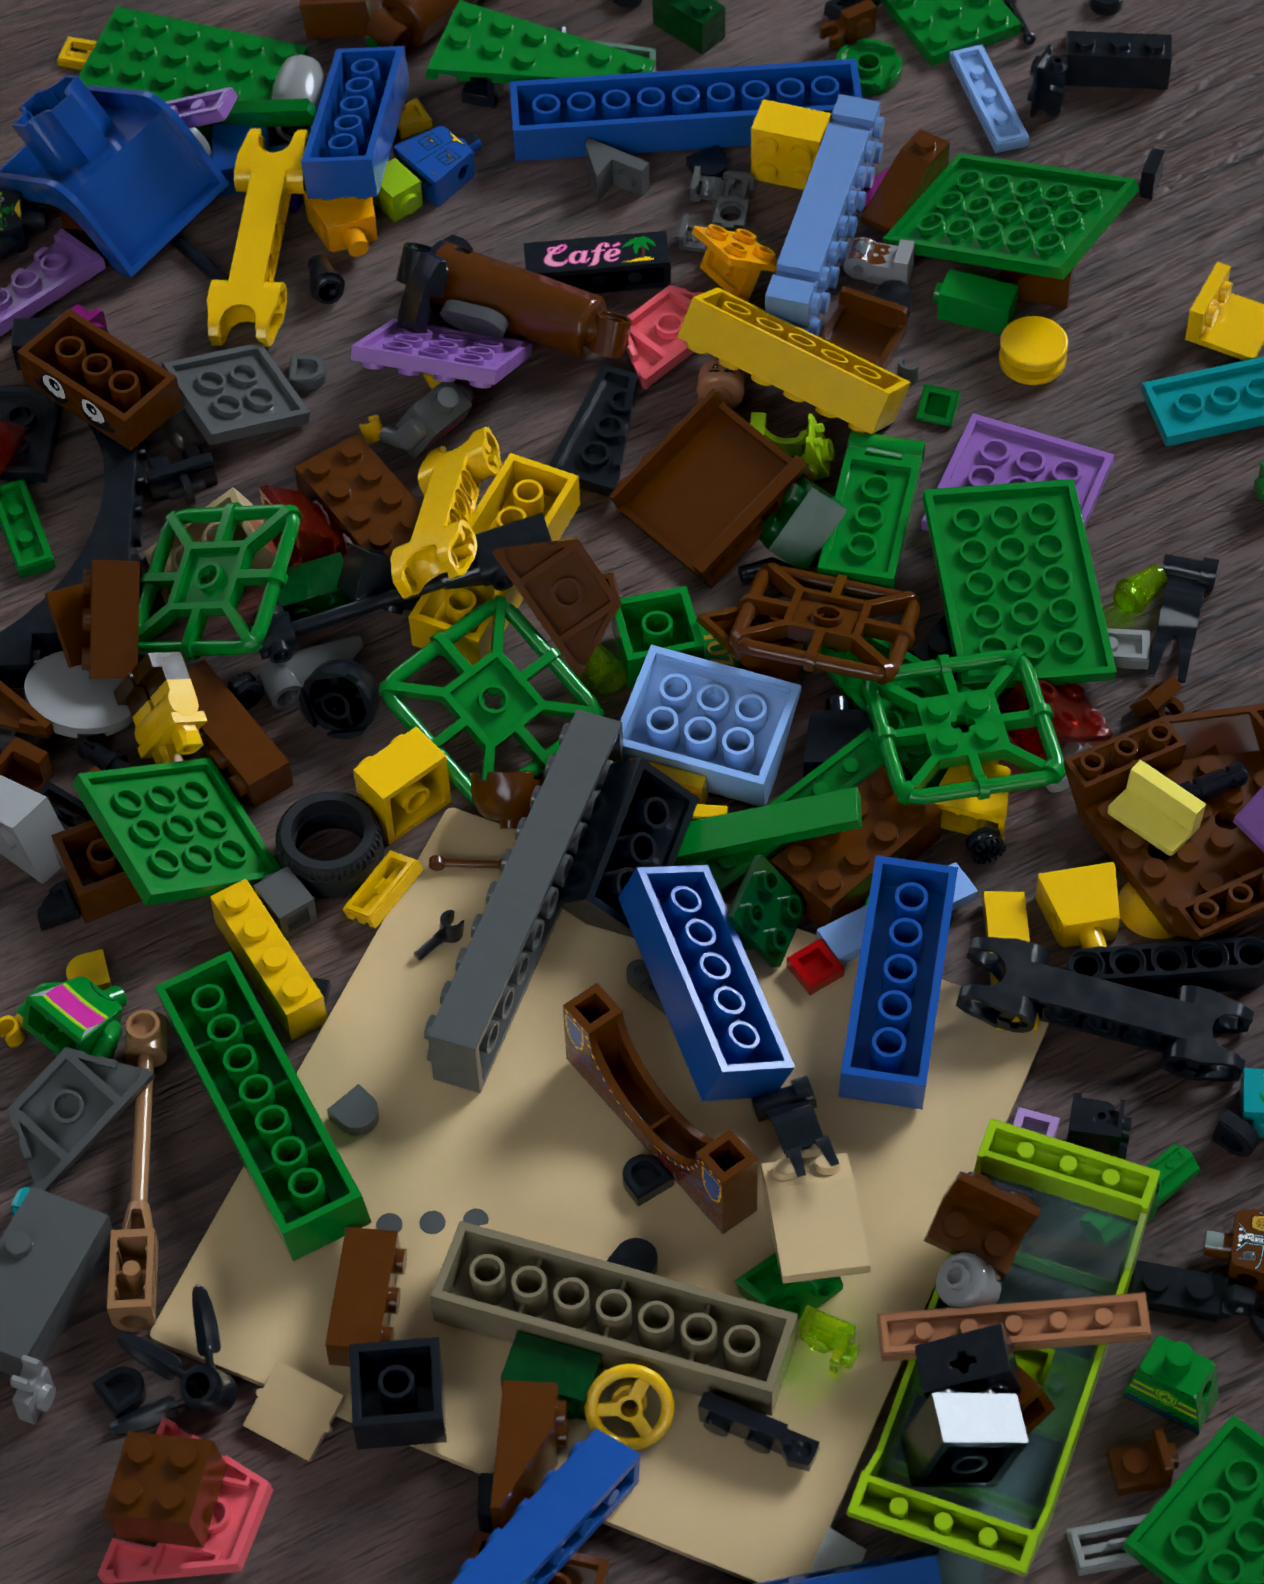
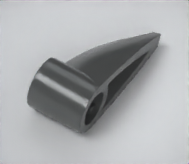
M359 635L292 652V658L287 662L275 664L270 660L260 667L257 676L273 707L279 710L289 709L299 703L300 690L305 680L320 664L335 659L352 660L362 649L363 643Z

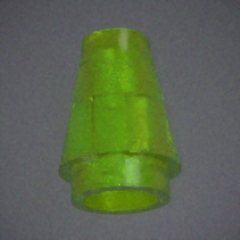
M1153 564L1118 581L1113 592V599L1117 607L1127 614L1144 611L1166 582L1167 576L1165 571L1160 566Z
M599 643L589 658L585 669L590 685L594 690L605 695L613 694L625 684V666Z

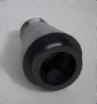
M315 255L308 261L310 293L314 299L323 304L335 303L343 295L345 288L344 279L329 263L326 256Z

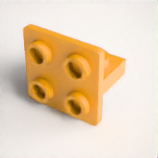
M710 224L708 228L694 226L692 234L707 246L700 268L726 292L748 302L761 270L776 272L778 259L775 258V252L760 245L756 241V235L750 231L740 228L736 232L727 231L714 224Z

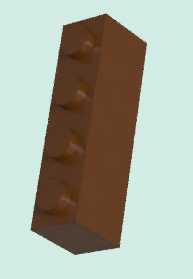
M203 661L189 669L188 673L198 699V711H204L207 722L199 729L203 747L207 751V757L212 758L218 770H223L228 776L229 785L238 798L244 796L251 806L255 808L293 786L289 760L207 662Z

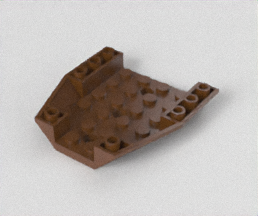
M1264 704L1162 716L1064 759L1067 779L1080 819L1168 934L1200 940L1264 911V852L1233 822L1236 815L1264 786ZM1139 760H1142L1177 785L1186 781H1190L1192 784V779L1220 768L1226 771L1225 766L1235 762H1241L1249 774L1245 785L1235 789L1229 786V791L1203 801L1206 803L1200 828L1174 855H1167L1169 858L1165 860L1152 858L1148 852L1161 850L1107 813L1108 806L1126 789L1130 770ZM1220 820L1229 821L1235 826V829L1220 828L1215 822Z

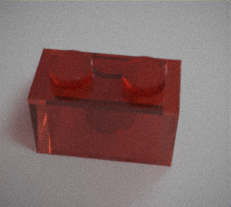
M266 484L259 488L262 505H295L302 514L298 535L289 561L291 566L341 552L344 559L342 548L346 546L345 540L337 527L331 528L321 507L317 503L311 504L303 492ZM282 532L272 539L276 548L278 547Z

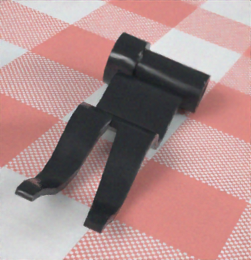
M1165 554L1161 576L1168 577L1151 651L1147 671L1148 677H1155L1162 655L1174 637L1177 638L1179 647L1178 682L1186 683L1205 589H1214L1219 559L1204 557L1203 560Z
M807 1075L790 1080L789 1086L751 1098L758 1121L761 1122L767 1119L772 1121L786 1158H790L797 1178L806 1175L802 1158L804 1150L819 1148L831 1167L839 1164L831 1141L827 1135H823L814 1108H817V1103Z

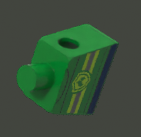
M1156 1336L1133 1373L1122 1396L1199 1435L1219 1397L1216 1364L1212 1360L1194 1352L1185 1342H1174L1164 1336Z

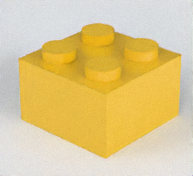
M763 99L751 127V173L754 175V180L804 190L828 123H831V113Z
M417 726L406 734L395 737L387 747L374 756L366 757L353 769L357 797L364 800L373 809L381 825L382 838L389 845L452 802L447 756Z

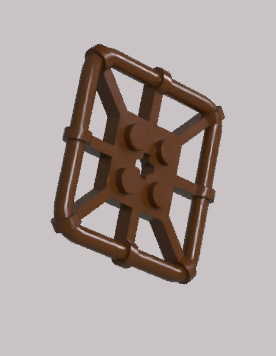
M774 562L762 565L761 570L755 575L748 593L741 597L739 601V613L730 631L729 646L739 655L748 654L803 666V670L814 673L815 669L863 680L876 681L878 684L884 685L894 681L895 676L901 669L907 650L911 649L914 644V629L921 613V599L912 591L903 592L848 580L847 575L838 574L837 577L779 566ZM774 585L791 602L763 595L767 586ZM803 586H807V587H811V588H816V589H821V590H825V591H830L831 593L824 592V591H819V590H814V589H809V588H805V587H803ZM845 595L854 596V597H859V598L868 599V600L866 601V600H861V599H857V598L847 597V596H845ZM896 612L903 613L900 625L870 619ZM759 614L783 619L750 627L753 618H756ZM863 636L891 642L892 647L888 658H885L864 640ZM790 638L796 643H810L808 650L804 651L766 642ZM823 646H828L838 652L850 651L863 663L822 655L820 652Z

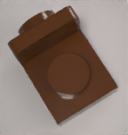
M1163 1428L1153 1430L1151 1440L1107 1448L1106 1452L1117 1497L1170 1487L1174 1469L1179 1468L1174 1442H1167Z

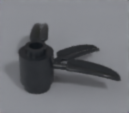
M196 1284L193 1288L192 1308L197 1351L200 1356H205L206 1365L194 1366L186 1372L179 1368L182 1365V1360L164 1348L129 1333L117 1336V1341L122 1349L166 1380H172L175 1375L181 1378L180 1392L182 1398L175 1400L173 1396H166L126 1413L109 1425L108 1429L112 1433L121 1435L127 1434L128 1431L139 1432L160 1425L162 1418H167L171 1421L175 1420L179 1415L177 1409L185 1405L213 1416L226 1413L234 1405L237 1398V1385L234 1379L214 1366L213 1353L216 1354L221 1350V1341L213 1304L204 1287Z

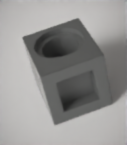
M288 866L276 873L266 875L259 883L254 885L255 893L286 939L318 921L314 898Z

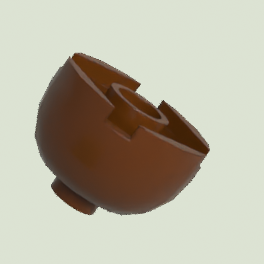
M534 771L488 772L487 780H479V772L470 773L473 803L478 812L485 818L499 821L500 829L517 828L522 817L527 818L529 815L532 793L537 785L542 786L546 778L545 771H543V779H534Z

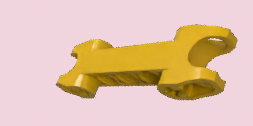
M251 128L237 153L234 168V185L237 192L247 193L229 280H212L207 296L208 337L214 346H222L226 342L231 329L237 324L252 322L255 323L256 339L261 342L264 348H270L284 322L287 307V288L284 282H274L291 195L307 194L301 160L309 138L308 130H297L288 147L282 151L271 153L265 151V139L261 135V128Z
M483 427L474 431L464 444L454 450L447 452L445 446L431 450L422 462L418 472V483L424 495V500L410 542L394 548L390 558L393 584L403 599L419 594L425 584L442 573L447 572L448 578L452 580L466 574L475 559L478 544L475 533L470 526L482 482L496 476L502 465L498 441L489 427Z

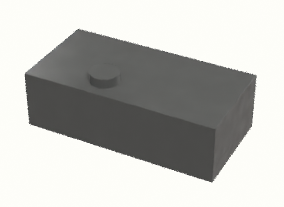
M32 1186L0 1239L1 1372L11 1376H20L23 1367L21 1361L23 1355L41 1360L44 1366L110 1250L112 1226L107 1214Z

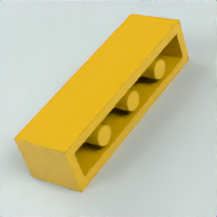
M244 879L211 895L210 900L216 925L290 1040L293 1041L324 1025L327 1020L324 996L248 880Z

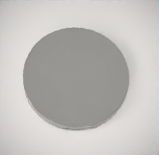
M63 651L53 653L38 661L26 676L24 685L25 701L52 723L54 733L71 738H77L78 734L105 733L106 736L125 729L133 722L128 706L118 705L113 693L123 680L89 679V671L81 670V665L68 667Z

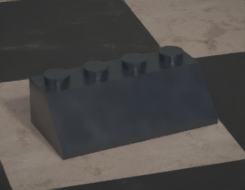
M641 757L612 763L557 905L585 924L634 938L618 897L637 867L674 866L699 798Z

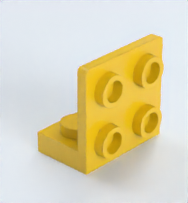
M1217 262L1189 310L1185 340L1243 361L1255 359L1264 346V304L1231 293L1233 283L1229 282L1231 266Z

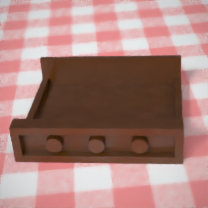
M712 389L705 397H701L695 402L689 414L680 423L673 425L668 430L666 437L654 450L647 452L642 457L640 464L627 477L622 478L616 484L614 491L609 497L619 513L712 589L759 540L764 522L769 516L775 515L783 504V497L787 489L792 484H797L801 476L812 483L816 480L805 461L797 455L794 459L725 405L717 391Z

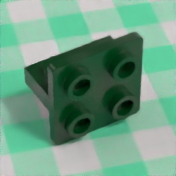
M763 855L754 856L746 876L739 886L728 911L727 919L736 929L745 951L755 949L772 968L780 967L804 913L806 903Z

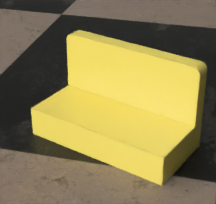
M1139 760L1130 770L1126 789L1108 806L1107 813L1167 855L1172 856L1200 828L1206 803L1142 760Z

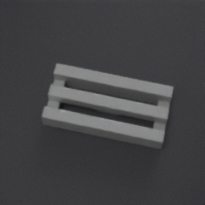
M1148 1514L1067 1529L1066 1537L1071 1547V1555L1076 1565L1077 1576L1141 1564L1127 1552L1089 1560L1084 1558L1123 1550V1544L1127 1538L1112 1539L1108 1542L1082 1547L1080 1540L1135 1530Z

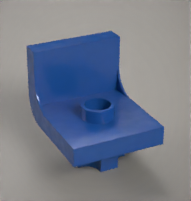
M65 75L51 87L36 91L19 107L22 114L11 126L24 141L25 145L0 167L1 189L18 191L21 193L22 200L51 204L64 211L88 234L118 275L131 278L230 184L181 117L161 98L144 90L91 85L86 87L80 77L74 75Z

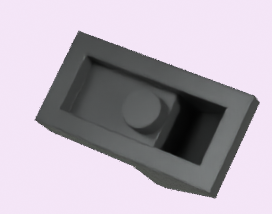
M587 139L585 142L586 168L596 199L600 200L612 184L643 197L650 188L649 162L593 139Z

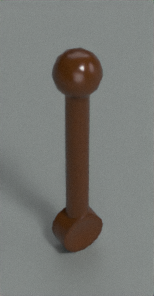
M433 855L429 858V868L435 871L443 870L445 867L496 868L501 871L503 857L499 861L445 859L443 856Z

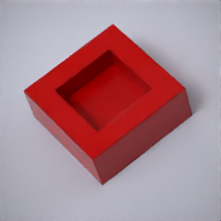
M821 938L787 957L786 967L809 995L814 994L844 976V966Z

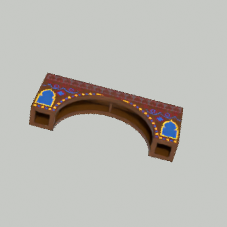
M596 983L563 1005L566 1059L647 1150L662 1162L674 1180L722 1234L756 1212L758 1159L731 1129L718 1138L713 1139L698 1130L676 1109L656 1084L639 1057L627 1031L623 1011L601 986Z

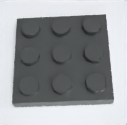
M261 342L162 363V368L177 377L182 406L209 445L299 426L309 422L311 412Z

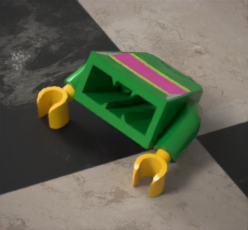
M82 976L65 982L41 983L16 1008L18 1013L15 1017L7 1015L0 1018V1036L2 1038L5 1037L9 1047H17L25 1040L26 1033L23 1029L24 1027L57 1055L65 1047L96 1057L102 1056L112 1059L123 1033L120 1023L123 1012L122 1008L127 1004V997L124 991L117 985H113L103 991L87 977Z

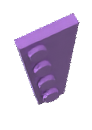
M61 229L54 235L55 242L49 248L42 246L33 255L35 261L26 269L18 268L10 276L11 283L6 288H0V336H3L13 328L14 319L33 317L43 308L61 299L65 294L106 269L103 257L65 230Z

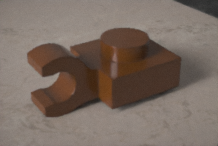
M865 0L841 10L840 19L826 22L820 26L819 37L821 39L829 37V49L835 50L840 48L844 42L848 44L876 32L877 6L871 0Z

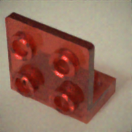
M1043 680L1038 681L1045 703L1051 706L1054 715L1052 724L1061 750L1067 742L1107 741L1111 739L1113 732L1105 723V718L1100 712L1095 710L1084 695V690L1077 683L1068 684L1066 682L1061 685H1052ZM1018 681L1000 706L1001 714L1030 709L1021 681ZM1037 727L1008 731L1020 748L1045 761L1047 760Z

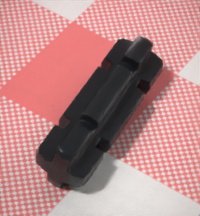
M1235 762L1225 766L1226 771L1220 768L1192 779V784L1190 781H1186L1178 785L1201 801L1229 791V786L1235 789L1245 785L1249 774L1241 762Z

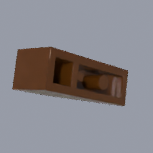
M919 129L899 151L862 214L861 221L888 233L949 165L950 142Z

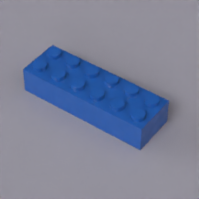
M404 46L336 49L301 160L308 199L321 198L323 200H332L340 197L366 199L371 196H378L410 84Z
M876 855L842 1061L838 1097L923 1110L958 867Z
M709 866L637 867L618 899L701 1101L747 1099L781 1088L794 1070L795 1065L738 933L727 919L728 910Z

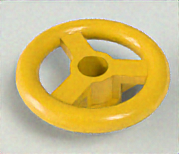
M621 1364L601 1373L591 1384L587 1392L585 1416L592 1432L597 1428L633 1450L644 1449L659 1441L669 1429L675 1411L673 1394L666 1381L654 1370L638 1364ZM622 1378H636L635 1381L628 1380L619 1383L612 1392L611 1401H599L603 1390L612 1382ZM649 1385L656 1390L661 1401L660 1417L654 1427L651 1426L644 1416V1411L647 1407L646 1391ZM626 1400H633L637 1403V1406L633 1409H626L622 1406V1403ZM619 1416L625 1421H630L640 1436H619L608 1430L600 1417Z

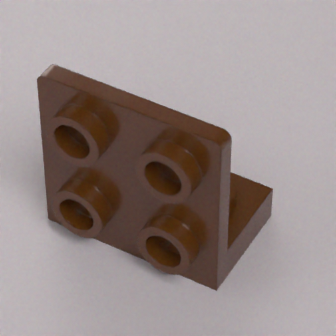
M960 1171L944 1193L923 1241L952 1255L962 1252L975 1254L990 1264L997 1271L998 1275L1004 1279L1010 1270L1024 1235L1038 1219L1041 1209L1033 1205V1201L1020 1192L1009 1191L1007 1193L992 1186V1181L982 1174Z

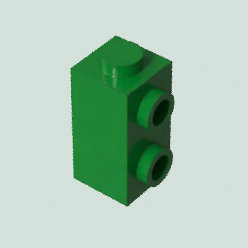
M949 269L944 282L938 281L934 290L933 303L938 304L937 319L1002 334L1005 327L1013 321L1017 311L1019 285Z

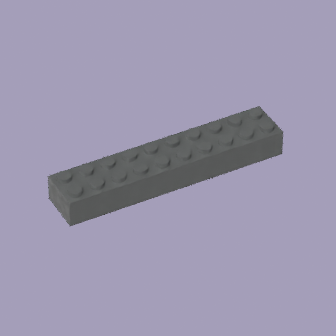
M577 709L571 723L563 725L559 737L560 747L557 754L549 756L545 767L546 778L542 786L537 785L534 788L530 801L531 810L528 817H522L518 823L516 830L517 841L513 850L507 849L501 863L502 874L498 882L492 881L486 896L487 906L483 915L477 914L471 928L472 939L468 948H461L455 965L457 972L452 982L446 981L440 996L441 1007L437 1015H431L427 1021L424 1038L428 1040L429 1044L427 1060L431 1062L434 1080L481 1093L563 909L557 905V902L612 763L624 761L623 727L621 721Z

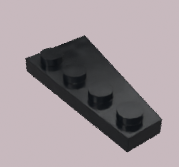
M603 364L548 465L579 476L580 489L609 497L614 491L616 484L620 481L638 385L637 373Z

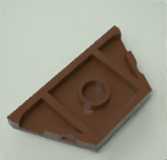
M578 538L497 548L492 551V554L562 653L576 676L578 677L583 674L589 658L596 646L598 647L608 624L613 620L622 603Z

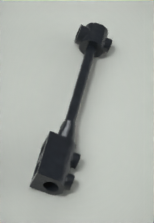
M543 513L475 534L478 544L477 552L466 574L452 580L448 578L447 572L442 573L425 584L419 594L408 599H403L398 590L393 588L293 622L289 612H284L281 606L276 605L268 632L261 643L263 648L259 650L262 660L270 658V661L275 664L287 662L292 658V650L300 648L297 636L443 588L449 590L482 585L485 587L493 585V588L498 591L511 588L514 584L492 554V551L497 548L552 541Z

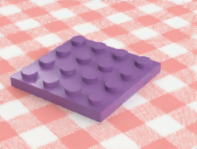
M393 318L353 344L350 360L362 362V367L367 369L381 370L384 369V366L398 368L397 372L402 375L418 376L422 372L434 374L433 379L437 381L454 382L457 378L469 380V385L473 387L491 388L492 385L498 383L531 357L533 342L506 337L492 338L464 330L427 324V333H413L397 324L398 319Z
M972 413L937 489L1074 479L1083 522L1086 527L1113 466L1115 454ZM924 514L921 530L929 532L926 515Z

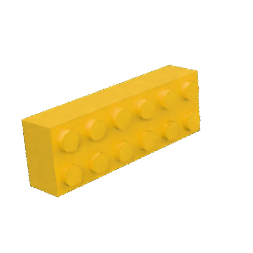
M715 288L692 298L677 338L687 342L686 347L691 351L699 354L709 353L719 358L718 363L731 370L741 369L751 374L750 378L760 385L778 387L784 390L783 395L788 399L800 403L806 401L816 406L815 410L819 414L831 419L838 417L848 422V427L853 431L873 434L893 423L911 382L720 288Z
M510 453L474 510L470 526L474 533L478 534L543 513L552 541L559 540L580 506L579 476ZM482 585L449 590L443 588L422 595L409 615L412 645L423 648L430 643V637L438 631L443 633L480 604L495 599V596L506 597V601L512 603L517 608L522 603L523 597L514 585L504 591L494 589L493 585L487 587ZM492 616L454 643V646L472 666L491 651ZM505 618L504 631H505V629L507 628L508 624L510 623L506 618Z

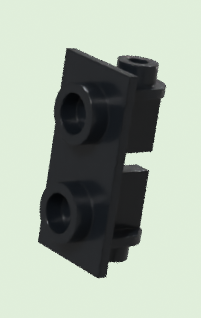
M1051 44L1047 46L1041 56L1037 55L1034 58L1030 68L1033 84L1028 93V101L1031 102L1030 117L1032 118L1038 110L1045 111L1049 116H1057L1064 108L1065 89L1063 88L1066 85L1068 64L1064 57L1051 55Z

